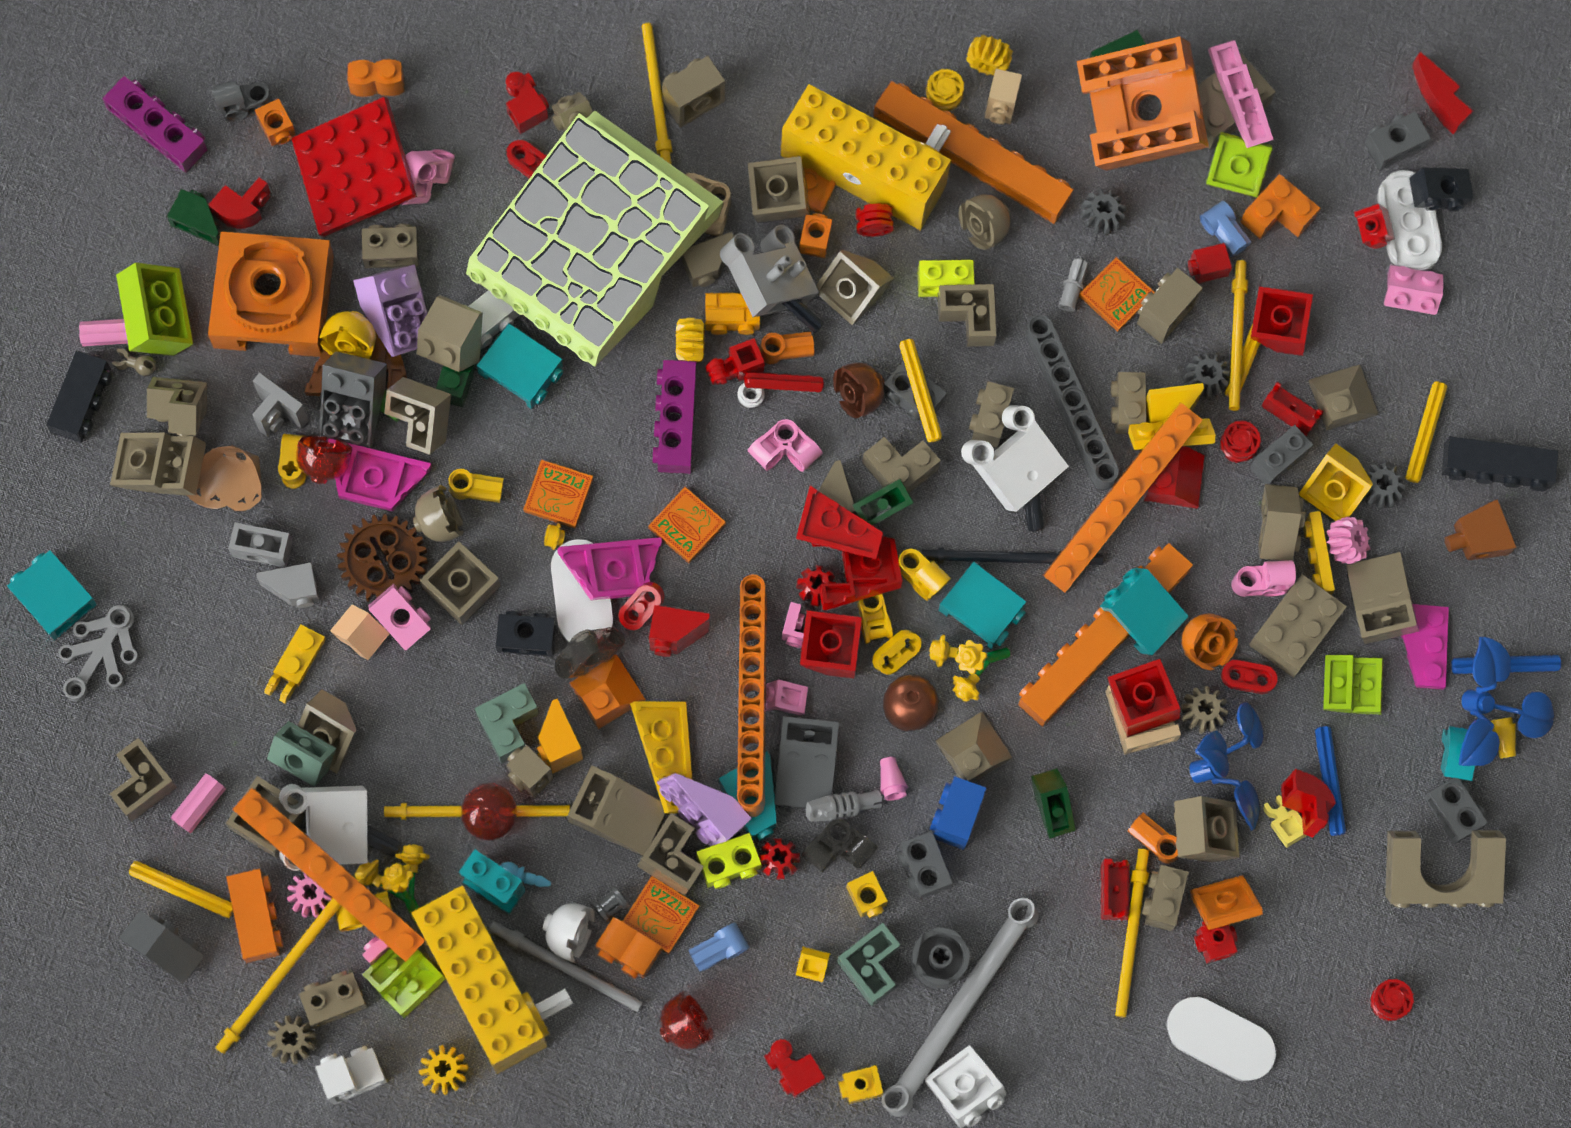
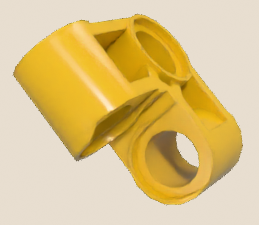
M906 549L898 558L901 575L926 601H929L951 579L935 561L930 562L916 549ZM906 557L915 559L917 567L913 569L907 568L903 563V559Z

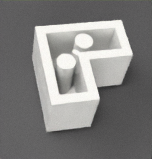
M366 1046L351 1051V1057L346 1059L343 1056L337 1057L336 1054L321 1059V1065L315 1067L327 1099L333 1105L387 1083L373 1048L368 1050Z

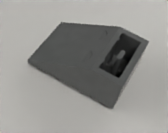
M335 351L323 364L319 437L372 448L385 392L386 363Z
M783 717L775 793L776 806L806 808L807 802L832 795L839 722Z

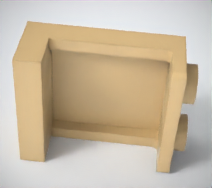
M1108 686L1106 695L1124 755L1178 741L1181 732L1178 724L1175 725L1174 721L1127 737L1118 716L1110 686Z

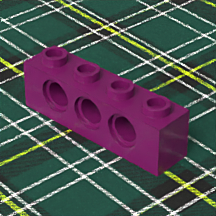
M123 76L102 98L106 109L187 173L207 151L204 142L205 137L196 128L191 130L184 125L185 121L179 114L174 111L172 114L165 109V104L158 97L147 95L145 88L137 80L133 79L131 82ZM136 103L143 104L142 107L137 110L131 109V107ZM156 119L163 120L158 126L151 125ZM174 136H183L180 141L171 142V139Z
M663 360V369H657V385H662L661 395H656L655 411H660V421H655L654 437H659V447H653V463H658V472L691 474L696 361ZM678 386L683 392L679 395H672L668 390L671 387ZM672 412H677L682 416L678 421H670L667 418L668 414ZM675 438L680 441V444L677 447L671 448L666 445V441Z

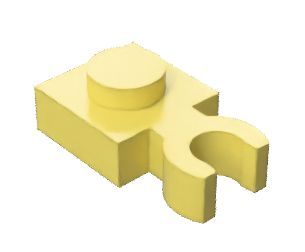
M1278 795L1275 800L1279 805L1278 809H1272L1268 803L1264 804L1263 809L1268 817L1275 818L1270 826L1285 847L1288 848L1306 837V835L1303 834L1301 816L1295 810L1287 812L1285 807L1282 806V797Z

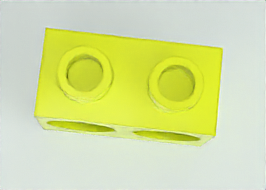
M973 260L919 261L917 271L918 297H938L940 285H974Z
M750 833L696 852L699 864L704 866L701 871L708 888L712 886L715 889L726 887L731 884V879L741 876V879L745 880L757 875V870L761 869V862ZM739 852H746L750 855L751 860L749 863L741 865L736 862L735 856ZM712 862H721L724 865V871L720 874L711 873L708 867Z

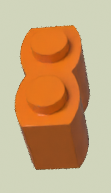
M385 59L376 63L367 60H356L348 63V85L351 94L359 97H368L377 93L383 96H397L404 93V73L401 62Z
M615 917L612 918L595 945L596 949L599 950L597 955L610 964L613 961L623 965L621 970L634 979L637 976L645 978L662 951L660 945Z

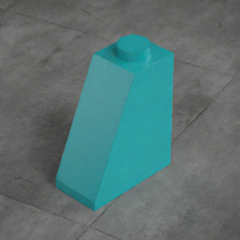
M768 751L765 752L764 810L758 816L751 817V820L743 826L745 831L750 833L752 840L758 838L759 841L774 834L773 829L776 828L771 760ZM738 768L718 778V784L723 793L734 797L738 802ZM749 770L744 776L748 778L755 777L758 771ZM750 796L745 799L744 803L754 804L758 798Z

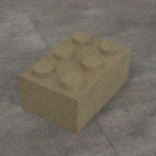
M1240 53L1242 63L1247 65L1254 89L1257 88L1263 109L1271 104L1275 91L1246 57ZM1216 72L1198 85L1209 149L1217 145L1220 132L1232 134L1238 129Z
M1301 574L1255 635L1249 646L1294 678L1347 606Z

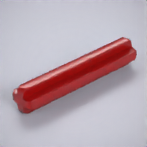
M746 372L744 384L746 388L822 392L824 380L821 376Z

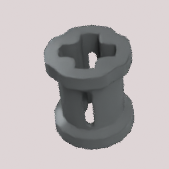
M616 887L611 888V893L600 901L591 903L606 924L615 913L622 908L627 909L629 907Z

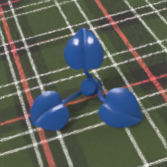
M1479 637V646L1474 657L1472 669L1475 682L1482 687H1477L1476 690H1467L1461 700L1462 707L1479 719L1472 722L1466 732L1459 757V765L1483 766L1489 764L1498 753L1500 745L1499 736L1496 732L1492 731L1494 724L1482 714H1487L1493 709L1521 715L1518 720V730L1522 735L1529 738H1539L1547 734L1553 725L1554 719L1551 700L1546 694L1541 692L1528 694L1523 700L1522 710L1495 704L1492 695L1486 691L1495 689L1497 682H1503L1508 678L1511 670V659L1507 650L1499 642L1491 638Z
M1245 702L1241 703L1237 710V721L1240 731L1244 735L1243 740L1227 748L1220 732L1212 731L1208 733L1195 750L1203 759L1190 763V774L1195 783L1212 780L1213 784L1234 785L1236 787L1234 796L1237 806L1246 820L1250 831H1252L1256 827L1260 812V803L1256 790L1248 780L1241 783L1239 780L1223 778L1229 772L1227 754L1248 744V742L1254 749L1259 748L1263 741V727L1260 718L1252 706Z

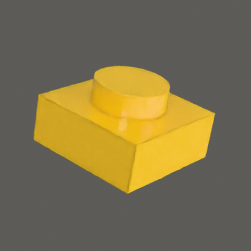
M802 947L796 976L823 982L830 953Z

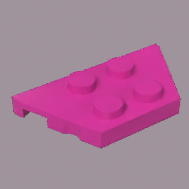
M328 439L339 499L393 511L428 474L432 467L431 463Z
M662 538L562 546L557 551L591 601L631 597L640 586L650 582L649 578L656 563L655 558L658 548L661 546Z

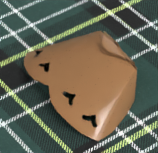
M233 445L212 449L203 457L197 489L200 488L201 496L197 492L196 495L187 496L196 504L210 509H219L226 506L234 511L251 509L262 498L259 457ZM236 453H243L246 456V460L240 459ZM217 495L220 501L210 499ZM245 497L246 503H238L239 500H242Z

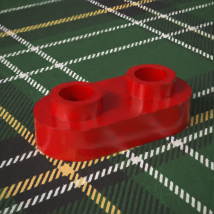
M525 140L513 141L509 144L506 151L509 164L529 179L546 158L545 154ZM519 153H523L525 157L523 159H517L516 155Z
M646 582L640 586L619 611L620 623L629 630L641 628L653 615L654 605L661 606L665 598L663 589L654 582ZM648 592H652L655 599L651 598ZM632 610H635L639 617L634 616Z
M1231 660L1225 664L1221 671L1222 682L1228 688L1268 694L1277 684L1276 672L1267 665ZM1237 672L1239 679H1232L1230 673ZM1264 677L1267 682L1266 685H1260L1257 678Z

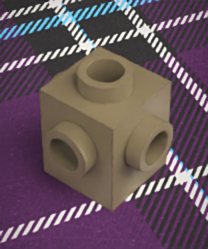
M580 92L572 96H564L558 100V103L551 106L555 114L552 120L558 131L563 130L565 132L579 113L585 118H588L593 113L588 100Z

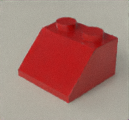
M1259 286L1250 338L1275 352L1303 356L1313 294Z
M1182 446L1144 493V501L1198 509L1205 455L1187 446Z
M654 605L649 634L650 650L654 651V654L663 657L679 654L709 632L710 614Z
M807 610L800 666L828 676L854 679L862 617Z
M1161 659L1108 677L1115 707L1127 737L1180 718L1181 708Z

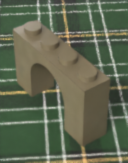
M1472 830L1471 857L1468 869L1455 882L1438 885L1430 883L1422 877L1420 870L1421 837L1416 831H1388L1385 896L1390 904L1400 908L1410 907V904H1421L1424 907L1433 908L1438 907V904L1465 907L1466 904L1477 903L1481 907H1493L1494 903H1503L1506 837L1500 830Z

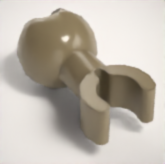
M120 348L117 349V352L127 360L112 362L114 367L119 370H124L128 367L135 368L136 372L142 376H149L156 369V362L153 357L149 355H141L138 358L132 357L126 350Z

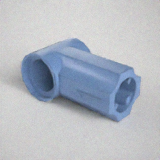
M1221 201L1201 214L1200 221L1210 235L1215 234L1221 244L1225 243L1227 252L1233 257L1244 251L1251 244V241L1235 221L1236 217L1231 207L1225 201Z
M735 922L717 931L714 937L691 948L689 953L699 972H702L726 958L729 960L742 954L750 947Z

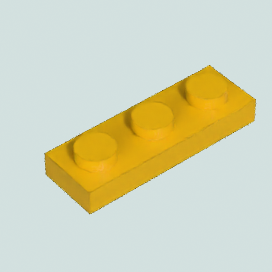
M1210 418L1202 419L1201 423L1182 446L1214 444L1216 434ZM1164 422L1130 424L1128 434L1134 450L1143 449Z
M1321 511L1310 512L1304 523L1303 531L1305 538L1310 539L1311 548H1308V559L1310 564H1314L1316 573L1312 575V580L1332 595L1335 589Z

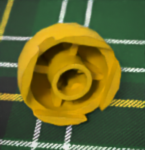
M345 311L336 313L327 320L320 334V338H322L321 346L330 355L337 351L370 359L376 341L375 329L371 322L359 312Z

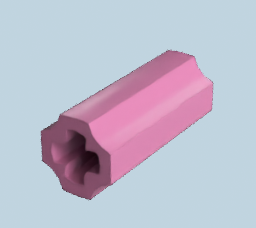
M124 319L82 321L79 324V337L82 347L128 344Z
M205 773L171 816V819L187 832L192 833L226 788Z

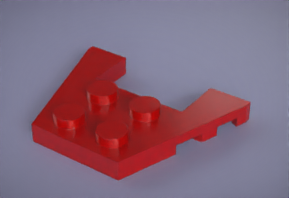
M883 536L877 560L841 551L847 583L821 584L819 592L822 610H829L901 588L902 576L895 539ZM812 544V547H820V545Z

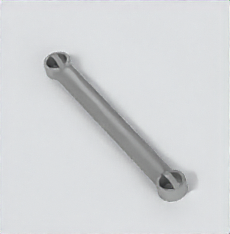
M1018 898L1010 904L1008 908L1009 917L896 1085L888 1087L884 1091L882 1104L891 1115L901 1117L911 1110L913 1106L912 1097L1024 930L1032 927L1037 922L1039 912L1030 899ZM1022 906H1028L1021 921L1015 920L1016 911ZM896 1093H902L899 1104L894 1109H890L889 1101L891 1097Z

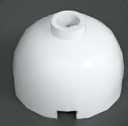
M570 903L557 908L553 915H547L543 924V930L546 931L547 945L555 955L570 962H575L574 957L579 958L592 932V930L587 929L589 921L594 922V910L581 904Z

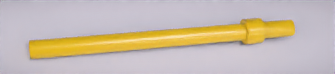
M651 23L642 24V32L657 132L656 152L661 158L672 165L670 153H672V143L668 139L653 27Z
M1244 260L1236 261L1235 279L1232 280L1234 309L1229 410L1238 411L1240 409L1245 294L1248 293V280L1246 279L1247 262Z
M1138 849L1136 868L1132 870L1131 877L1133 890L1115 1016L1126 1018L1144 886L1148 884L1149 873L1146 872L1149 850Z

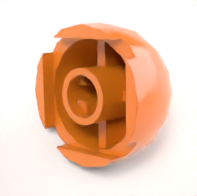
M1212 613L1194 617L1185 626L1182 634L1181 644L1186 657L1198 667L1206 670H1215L1213 667L1218 665L1224 666L1232 658L1238 645V639L1235 637L1234 629L1236 630L1235 625L1229 619Z

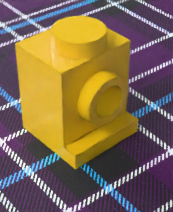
M876 1065L845 1073L842 1075L843 1081L838 1082L842 1099L847 1098L849 1104L883 1095ZM863 1080L866 1084L865 1088L862 1090L857 1089L855 1081Z

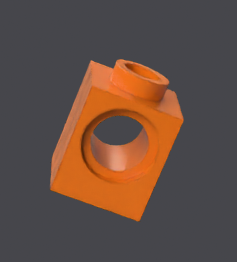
M279 98L255 109L257 119L271 146L285 144L296 135L293 124ZM276 121L283 123L278 128L270 127Z
M819 213L806 214L799 246L801 254L821 258L826 257L832 229V219H828L827 216ZM813 230H819L823 235L815 238L809 233Z

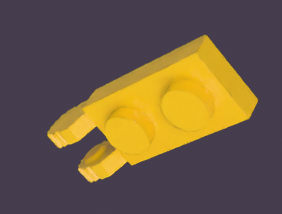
M300 624L274 669V674L267 683L264 693L271 696L282 678L288 681V684L281 692L279 701L286 704L295 688L300 686L324 644L325 636Z

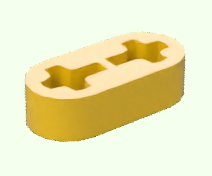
M901 630L874 653L872 658L873 666L883 674L888 675L896 672L920 651V637L910 630ZM908 638L910 639V646L908 648H905V640ZM885 656H888V657H889V658H888V662H889L888 665H884V663H885L884 657H885Z

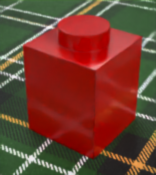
M1225 243L1193 250L1191 258L1188 260V268L1191 276H1195L1197 284L1229 276L1232 266Z

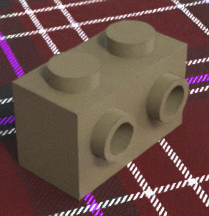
M398 224L391 228H385L382 225H372L362 229V260L364 267L419 266L417 228L409 224Z
M1118 372L1115 381H1111L1110 388L1111 397H1115V407H1111V423H1115V434H1128L1130 424L1146 422V376L1144 372Z
M989 381L985 390L980 388L976 401L977 405H981L978 415L973 414L969 426L970 430H974L972 440L986 441L992 447L998 448L1004 427L1002 414L1010 405L1014 388Z
M527 745L522 750L517 748L508 757L509 763L507 768L509 774L507 776L510 778L509 781L520 792L525 789L535 798L554 779L551 769Z
M1160 865L1157 872L1152 871L1148 886L1152 888L1150 899H1145L1142 914L1146 915L1144 924L1172 931L1175 928L1188 871Z
M347 971L337 973L331 976L332 981L322 985L320 982L309 984L304 987L305 992L299 994L313 1029L367 1008L353 972L350 974Z

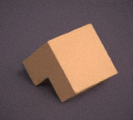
M354 605L348 608L330 630L341 642L349 645L359 656L367 660L370 659L390 634L368 612Z

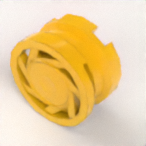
M941 69L934 72L927 83L926 98L932 101L934 106L941 111L955 109L963 98L964 82L961 76L950 69Z

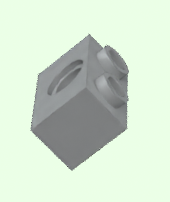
M235 522L228 549L234 558L287 567L293 541L287 532Z

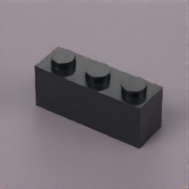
M79 351L75 352L46 424L51 433L82 443L84 436L90 434L93 426L92 416L94 411L100 409L103 400L102 391L104 386H108L112 379L113 372L107 360Z

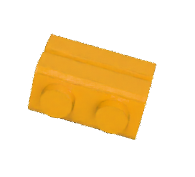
M705 293L706 331H711L714 335H724L727 331H738L739 334L750 335L754 333V330H760V316L752 317L741 293Z

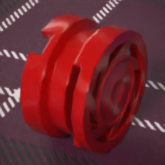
M876 203L864 205L863 210L861 208L856 209L855 215L859 221L856 228L859 235L878 237L894 231V222L891 220L893 209L890 205Z
M1235 421L1225 429L1220 440V449L1231 462H1247L1253 458L1260 446V433L1250 422Z
M1388 979L1373 990L1370 1002L1374 1013L1380 1019L1396 1021L1409 1013L1414 1003V997L1410 987L1405 982L1398 979Z

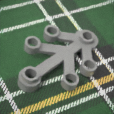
M123 605L114 606L104 618L89 622L79 621L73 626V633L78 639L82 640L87 639L91 632L107 630L102 638L73 646L63 645L60 647L58 656L65 663L73 662L77 656L92 653L79 675L68 679L63 686L64 694L69 700L78 702L86 697L88 691L86 685L102 659H104L107 671L106 683L111 689H120L123 686L124 678L118 671L112 647L117 634L123 649L120 656L124 664L132 666L139 659L138 653L133 648L129 629L134 623V615L128 607ZM118 616H125V621L122 624L116 623ZM85 626L87 631L84 634H78L77 630L79 627ZM65 650L72 651V655L69 658H63ZM127 653H134V658L132 660H125V655ZM119 676L120 681L117 684L113 685L110 683L112 677ZM74 687H81L80 694H72Z

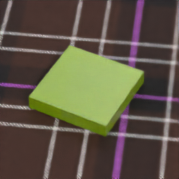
M1220 132L1206 184L1258 197L1273 145L1262 143L1247 148L1242 137Z

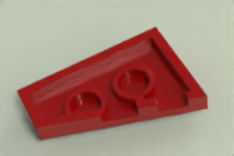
M810 486L796 539L877 560L884 533Z

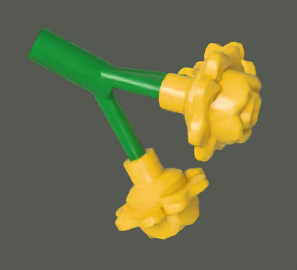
M942 635L940 640L932 641L929 649L930 659L936 661L937 667H941L948 657L955 658L956 662L960 663L959 669L961 671H968L970 675L968 678L954 676L953 684L955 686L953 692L965 702L970 699L978 701L980 693L977 690L976 684L980 680L979 676L990 663L1009 658V649L1005 647L986 653L983 651L984 647L982 644H975L972 640H968L966 645L961 644L959 647H950L949 643L945 641V635Z
M417 844L403 846L402 853L395 854V857L402 859L407 865L393 864L385 869L383 877L378 874L379 860L376 859L372 863L368 861L367 863H362L355 872L356 879L366 886L374 884L378 888L381 886L383 890L399 898L405 903L413 921L416 923L412 912L420 907L414 898L415 873H418V864L430 859V855L424 853L423 847Z

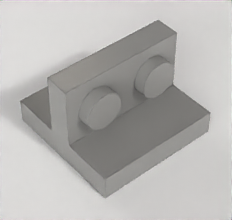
M261 373L253 380L259 398L263 400L262 404L252 414L259 431L267 437L272 432H277L284 423V417L302 429L309 421L303 404Z

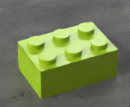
M135 262L116 274L129 351L174 356L193 344L180 268Z

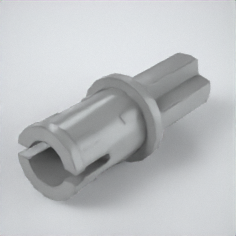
M1083 259L1073 260L1068 278L1063 282L1065 288L1058 304L1059 308L1063 311H1075L1079 293L1084 289L1082 283L1087 271L1088 262Z

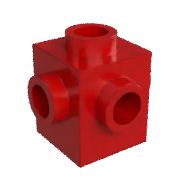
M1202 922L1203 926L1196 931L1197 936H1194L1198 952H1203L1206 964L1232 957L1237 953L1235 942L1238 939L1233 925L1229 926L1228 924L1209 930L1205 922Z

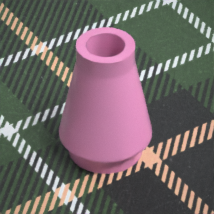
M887 757L880 760V793L888 801L905 797L908 786L897 765L896 758Z

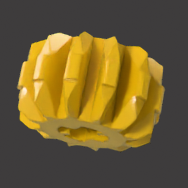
M981 35L980 37H974L973 42H971L966 61L970 63L971 68L977 69L978 73L982 72L987 76L989 74L994 76L996 69L1008 70L1013 51L1007 43L1001 42V39L997 40L993 36Z
M694 317L679 319L676 326V358L678 361L701 362L704 358L705 347L703 321Z
M444 1045L439 1046L440 1055L437 1056L434 1050L430 1049L428 1053L433 1059L431 1061L426 1058L421 1059V1063L428 1066V1068L420 1069L419 1074L422 1076L430 1075L422 1083L424 1086L433 1083L431 1088L433 1093H436L439 1087L442 1086L443 1094L448 1095V1085H451L455 1091H458L459 1087L455 1081L466 1082L467 1080L465 1076L459 1074V1072L468 1071L467 1065H458L465 1059L464 1055L460 1054L454 1058L456 1054V1048L451 1047L446 1055ZM446 1063L448 1068L451 1067V1071L446 1072V1077H442L439 1072L436 1074V1070L441 1069V1064Z

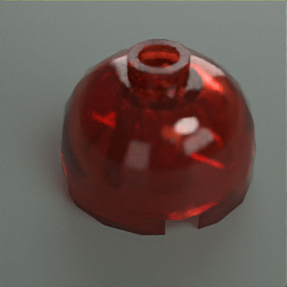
M303 436L300 438V441L298 440L296 450L298 467L305 475L311 477L312 482L326 484L328 480H334L342 476L348 469L352 453V447L348 443L336 439L335 444L326 442L327 437Z
M483 783L473 788L466 794L461 805V819L465 829L473 837L480 840L494 841L502 838L512 829L517 818L516 801H514L513 796L505 787L496 783Z
M681 991L673 996L662 1008L660 1014L662 1028L659 1031L665 1042H672L676 1047L684 1050H693L713 1039L712 1027L706 1029L703 1021L708 1020L698 1002L690 994L684 997L685 991Z

